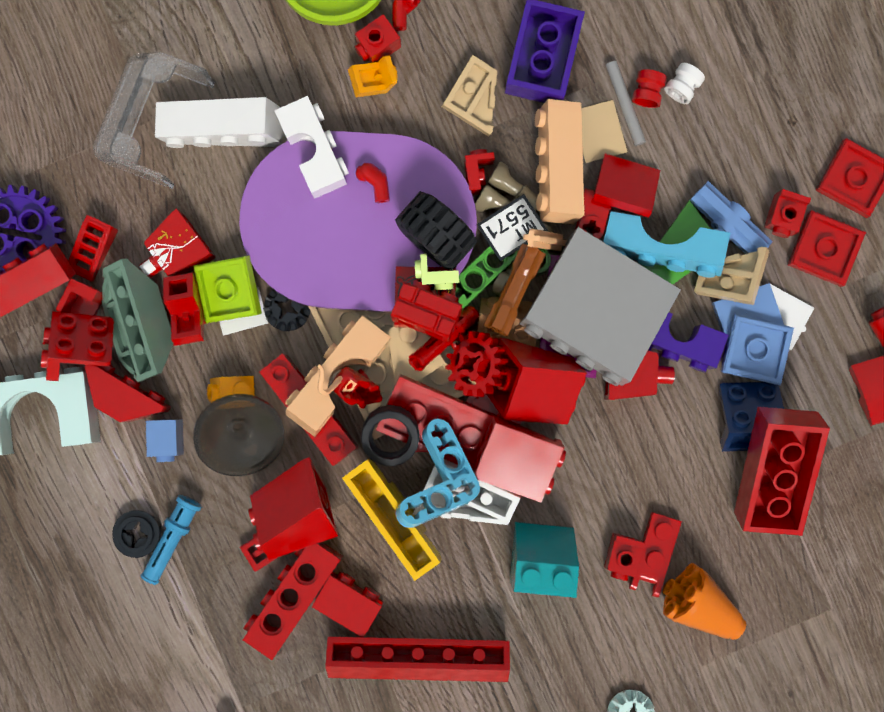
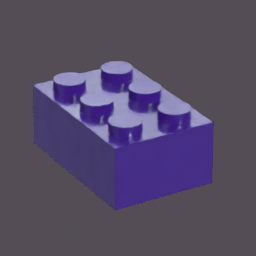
M526 0L505 94L545 103L547 99L564 100L585 11L538 0Z

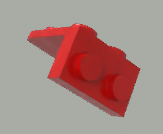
M52 311L51 327L44 328L43 345H49L48 350H42L41 368H47L46 380L59 381L60 363L109 366L112 360L113 318Z

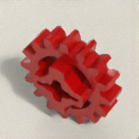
M470 331L468 336L460 335V343L451 344L455 350L454 353L446 355L447 358L451 359V364L446 365L445 369L452 370L448 380L456 381L454 389L463 391L465 396L484 397V394H493V386L502 385L499 376L507 375V371L502 369V365L508 363V359L501 357V354L506 350L505 347H498L499 339L490 337L489 333ZM479 344L483 346L486 350L483 351L482 348L477 347V345ZM468 378H470L471 381H475L476 384H473L472 382H470V381L468 380Z

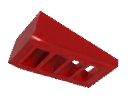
M86 215L68 260L77 275L91 282L94 281L119 231L118 229ZM94 228L103 232L102 237L92 234ZM89 239L99 243L97 249L87 244ZM84 249L95 254L93 260L82 255ZM81 260L91 265L89 271L78 266V261Z

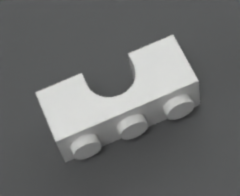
M306 96L274 110L290 145L302 140L311 141L316 145V152L313 158L299 165L314 199L347 185L344 176L349 174L342 157L336 159L332 148L337 146L330 130L324 132L320 121L325 119L318 103L312 105L309 97Z

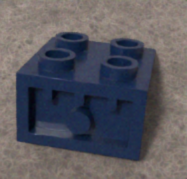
M766 382L720 384L719 392L726 424L720 440L722 451H748L757 408L784 409L779 385Z

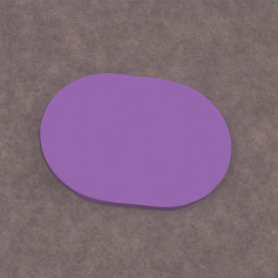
M330 131L337 146L332 148L336 159L342 157L349 174L344 176L347 185L315 199L299 165L313 158L316 152V145L307 140H302L290 145L289 141H286L279 145L260 162L248 180L241 200L239 225L244 249L247 256L250 255L251 264L269 286L290 300L317 308L392 312L395 306L396 266L415 267V260H421L420 254H423L399 230L395 221L397 216L419 191L434 196L450 208L465 222L476 237V208L467 181L457 166L445 154L428 143L395 134ZM363 163H372L386 174L389 202L375 203L373 185L367 181H359L356 177V168L358 166H361ZM473 248L456 266L459 275L468 263ZM427 256L428 267H441Z

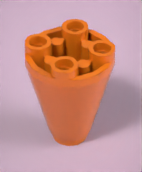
M689 564L675 580L670 579L664 585L663 594L666 596L663 614L672 621L725 639L736 640L744 633L746 621L743 619L742 614L712 577L696 564Z

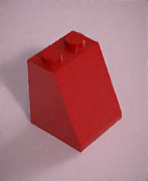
M500 338L497 346L505 347L506 349L501 354V357L508 359V363L502 365V369L507 371V375H500L499 379L502 385L493 386L494 393L486 395L504 420L568 425L570 417L576 408V401L580 390L585 384L587 372L574 358L510 339Z
M310 457L303 459L250 495L252 508H249L248 512L252 524L256 525L257 533L253 534L254 542L258 551L263 550L269 560L338 537L327 488Z

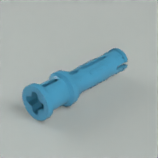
M177 496L176 501L178 503L171 516L167 517L164 521L166 529L143 573L140 575L144 581L156 585L159 583V579L181 537L189 533L191 530L189 525L194 515L202 508L200 503L187 496Z

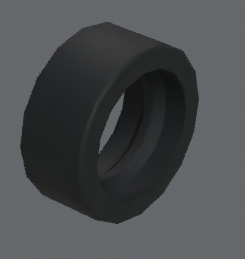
M386 405L378 407L364 421L361 435L363 450L371 460L379 465L396 466L405 463L412 458L418 448L419 428L416 419L411 412L401 406ZM384 419H397L408 430V441L399 451H383L373 441V429L377 423Z

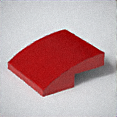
M884 356L851 365L849 368V372L861 395L858 401L870 426L884 422Z

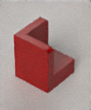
M71 278L56 307V311L96 315L102 304V292Z

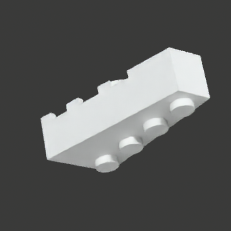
M267 97L156 102L155 138L166 142V146L171 148H183L184 145L210 147L211 145L278 147L288 141L274 111L281 107Z

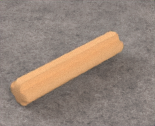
M530 229L529 234L523 235V240H527L528 246L533 248L561 251L562 246H566L567 240H563L562 234L538 229Z

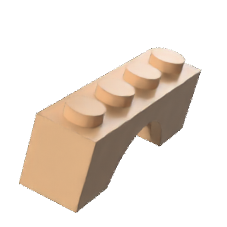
M361 316L357 322L352 320L343 330L342 335L344 338L339 345L333 343L323 356L326 359L322 364L324 369L323 389H328L332 376L344 367L351 365L371 367L388 346L391 337L364 316ZM314 366L304 380L307 382L305 387L301 391L296 389L285 402L288 405L286 416L314 437L327 423L335 410L330 395H322L318 391L320 370L317 366Z

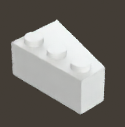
M443 459L444 464L448 468H457V464ZM435 465L423 490L443 482ZM478 480L480 492L475 499L464 506L441 515V518L451 519V517L470 519V521L508 525L521 495ZM461 485L452 492L453 497L462 492L467 493L470 491L469 486ZM432 493L431 495L432 504L436 508H444L446 501L443 495L440 493ZM423 503L415 508L413 515L424 509Z

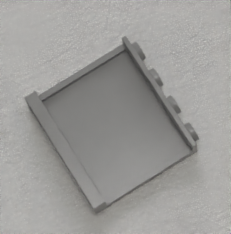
M578 227L568 238L565 249L527 315L519 324L525 327L524 331L536 339L542 337L550 342L551 348L558 353L564 355L568 353L577 358L576 362L581 367L587 370L595 369L603 374L602 378L606 382L614 386H622L631 382L681 289Z

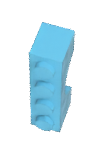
M611 211L603 242L644 266H654L657 264L667 266L671 271L684 272L689 270L697 272L702 277L713 278L722 275L731 233L700 227L695 235L685 242L663 244L652 239L645 232L640 216Z

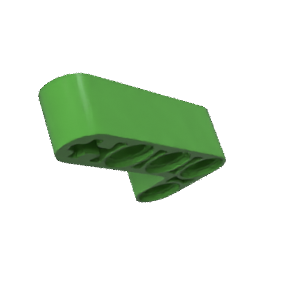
M489 246L459 275V283H456V286L460 285L462 290L470 296L468 299L465 294L459 297L458 303L462 304V310L469 306L490 286L501 272L513 264L519 250L503 259L501 267L492 268L488 265L487 258L495 253L491 246ZM540 249L546 255L544 267L539 269L536 277L544 274L550 266L551 257L546 249ZM470 274L478 275L482 279L481 286L475 289L468 287L465 282L467 276ZM456 287V294H455V296H456V295L459 293V291H460V289L457 288V287Z

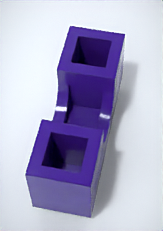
M669 312L648 351L654 348L662 351L661 356L666 359L678 362L679 358L689 361V367L701 372H706L707 369H716L729 335L700 324L694 327L691 337L686 342L677 341L669 331V323L673 315Z

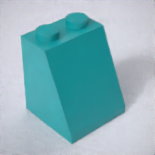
M515 522L510 583L513 591L577 598L579 560L574 527Z

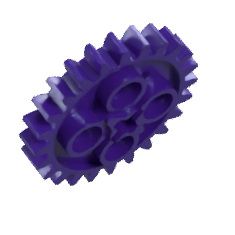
M8 185L6 193L0 187V211L4 208L9 211V219L3 224L0 222V227L42 236L41 240H34L0 233V237L4 241V247L0 251V273L5 271L2 266L17 257L21 261L27 259L23 254V247L29 242L34 248L43 243L47 247L55 243L60 245L66 244V241L58 238V234L66 232V229L60 228L57 225L64 218L53 215L58 210V207L55 205L47 207L50 198L43 196L39 199L40 191L33 189L29 194L28 187L21 185L17 192L15 186ZM33 214L39 217V224L35 229H31L28 225V219Z

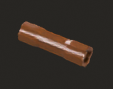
M525 244L521 245L501 296L493 304L484 323V326L490 331L508 337L518 316V307L529 283L536 277L546 254L540 251V249L529 247Z

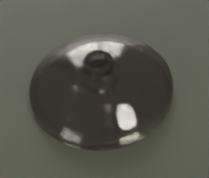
M233 394L215 400L201 412L196 420L193 431L194 447L201 461L211 470L227 476L251 475L269 466L279 455L285 436L283 422L277 410L264 399L249 394ZM235 424H242V425H243V426H242L241 428H239V429L233 428V426H234Z

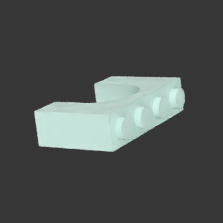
M82 367L63 369L64 374L59 375V381L46 380L47 371L34 373V378L24 379L23 375L5 377V382L0 383V455L14 454L10 425L11 413L16 403L22 397L33 392L45 395L54 404L58 413L62 447L101 442L97 408L94 407L87 374L82 372Z

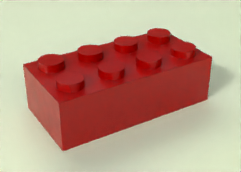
M768 407L757 408L734 510L743 531L803 536L830 427L818 411Z

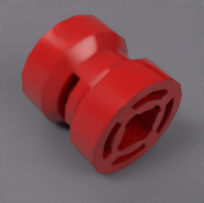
M640 70L636 79L638 89L633 92L632 102L647 108L660 107L662 101L660 92L665 86L667 76L655 70Z

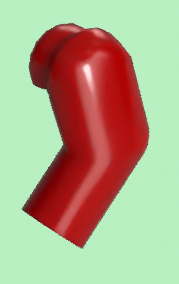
M394 0L392 4V27L395 31H405L407 29V15L418 6L421 0Z
M363 163L361 166H358L356 168V177L359 181H367L373 185L375 203L389 202L386 174L372 163Z

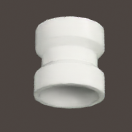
M681 63L675 71V78L669 80L664 90L675 101L689 104L694 97L693 91L702 85L705 76L695 66Z

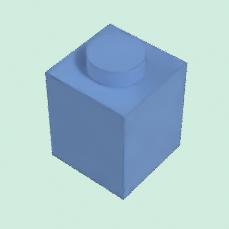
M183 419L146 421L147 457L156 456V462L175 461V456L184 455Z

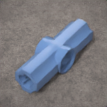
M709 181L690 199L691 203L711 221L713 230L730 232L729 241L731 240L745 254L756 252L757 248L760 247L768 248L773 242L750 221L749 213L740 204L734 201L730 202Z

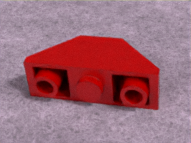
M111 364L109 366L85 365L94 407L118 422H131L166 413L171 409V406L164 403L166 400L164 396L153 390L147 393L139 388L140 382H137L128 375H125L124 378L114 373L116 368Z

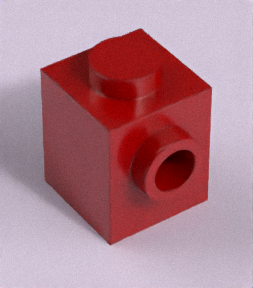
M384 14L355 33L357 45L354 48L363 61L368 59L370 63L378 62L383 56L391 55L401 48L400 36Z

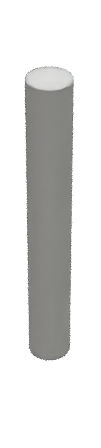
M611 61L606 64V68L634 145H642L646 140L617 61Z

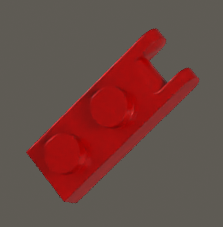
M651 512L643 538L646 547L643 549L637 577H631L629 589L636 590L639 580L654 584L652 596L657 598L660 596L682 521Z

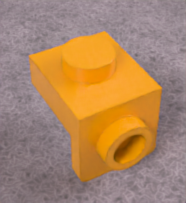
M390 55L383 56L378 62L352 65L348 69L355 97L385 94L397 83V70L392 64Z
M254 376L211 378L210 384L207 386V398L211 402V407L255 405Z

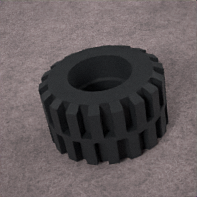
M419 191L395 219L399 230L423 253H427L430 259L448 270H453L477 243L474 233L460 217L440 200L425 192Z

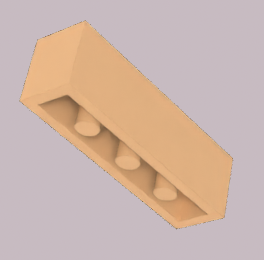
M547 99L535 114V126L538 127L535 153L539 155V165L536 169V182L539 183L536 209L540 211L542 222L575 224L584 216L581 103Z

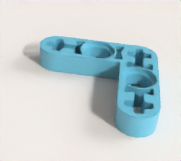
M432 420L422 432L423 442L443 482L407 497L396 508V518L404 527L413 528L464 506L475 499L480 492L479 482L452 427L445 420ZM434 430L436 432L441 431L443 436L441 438L433 437L431 433ZM446 444H449V447H446L441 452L438 450L441 446L444 447ZM451 454L455 456L458 461L456 469H450L444 464V455ZM461 485L469 486L470 491L467 493L462 492L453 497L452 492ZM432 493L443 495L446 501L444 508H436L432 504ZM423 503L424 509L419 511L414 517L405 514L408 506L410 509H414Z

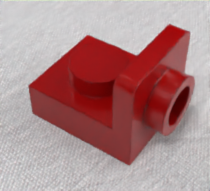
M477 149L470 151V155H465L466 181L472 196L480 195L481 186H486L484 168H478V166L494 164V152L487 153L486 149Z

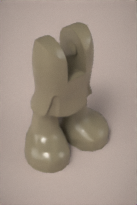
M500 161L487 184L515 197L513 201L524 194L538 214L539 211L536 209L538 195L532 192L527 185L523 186L510 175L509 167ZM486 185L475 202V208L477 212L481 213L488 209L498 211L511 203V201L492 187ZM543 222L548 232H553V229Z

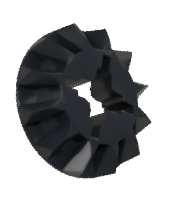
M273 289L266 296L263 307L266 320L274 328L281 331H294L302 327L310 316L309 307L292 300L291 306L298 314L287 312L280 319L282 309L276 303L277 301L287 303L290 299Z
M144 510L126 512L114 524L112 531L114 545L119 552L127 557H144L154 551L161 539L160 526L157 524L155 517ZM140 524V531L148 535V537H141L135 543L134 535L126 532V530H134Z

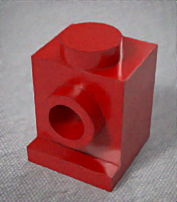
M785 189L780 190L774 194L764 228L772 230L773 235L782 238H789V236L799 233L807 205L810 204L811 198ZM785 210L793 213L791 219L786 217Z
M612 533L604 567L611 571L610 576L623 581H628L629 576L636 578L646 543L636 538ZM622 555H630L628 564L621 563Z

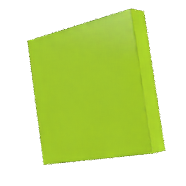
M250 255L193 266L206 323L262 314Z

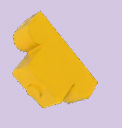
M366 460L342 477L414 581L441 562L442 558L439 552L425 535L427 529L423 524L407 528L398 522L396 508L405 498L393 482L388 483L373 460ZM408 506V509L405 511V514L407 516H415L413 515V509H410Z

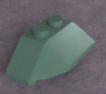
M120 259L103 268V277L105 279L102 286V306L105 316L111 317L114 320L113 342L118 359L134 375V379L140 382L162 373L173 346L171 327L158 285L128 259Z

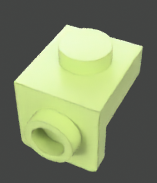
M427 253L420 254L421 260H415L416 279L422 278V285L434 284L435 290L453 289V283H459L458 270L428 272Z

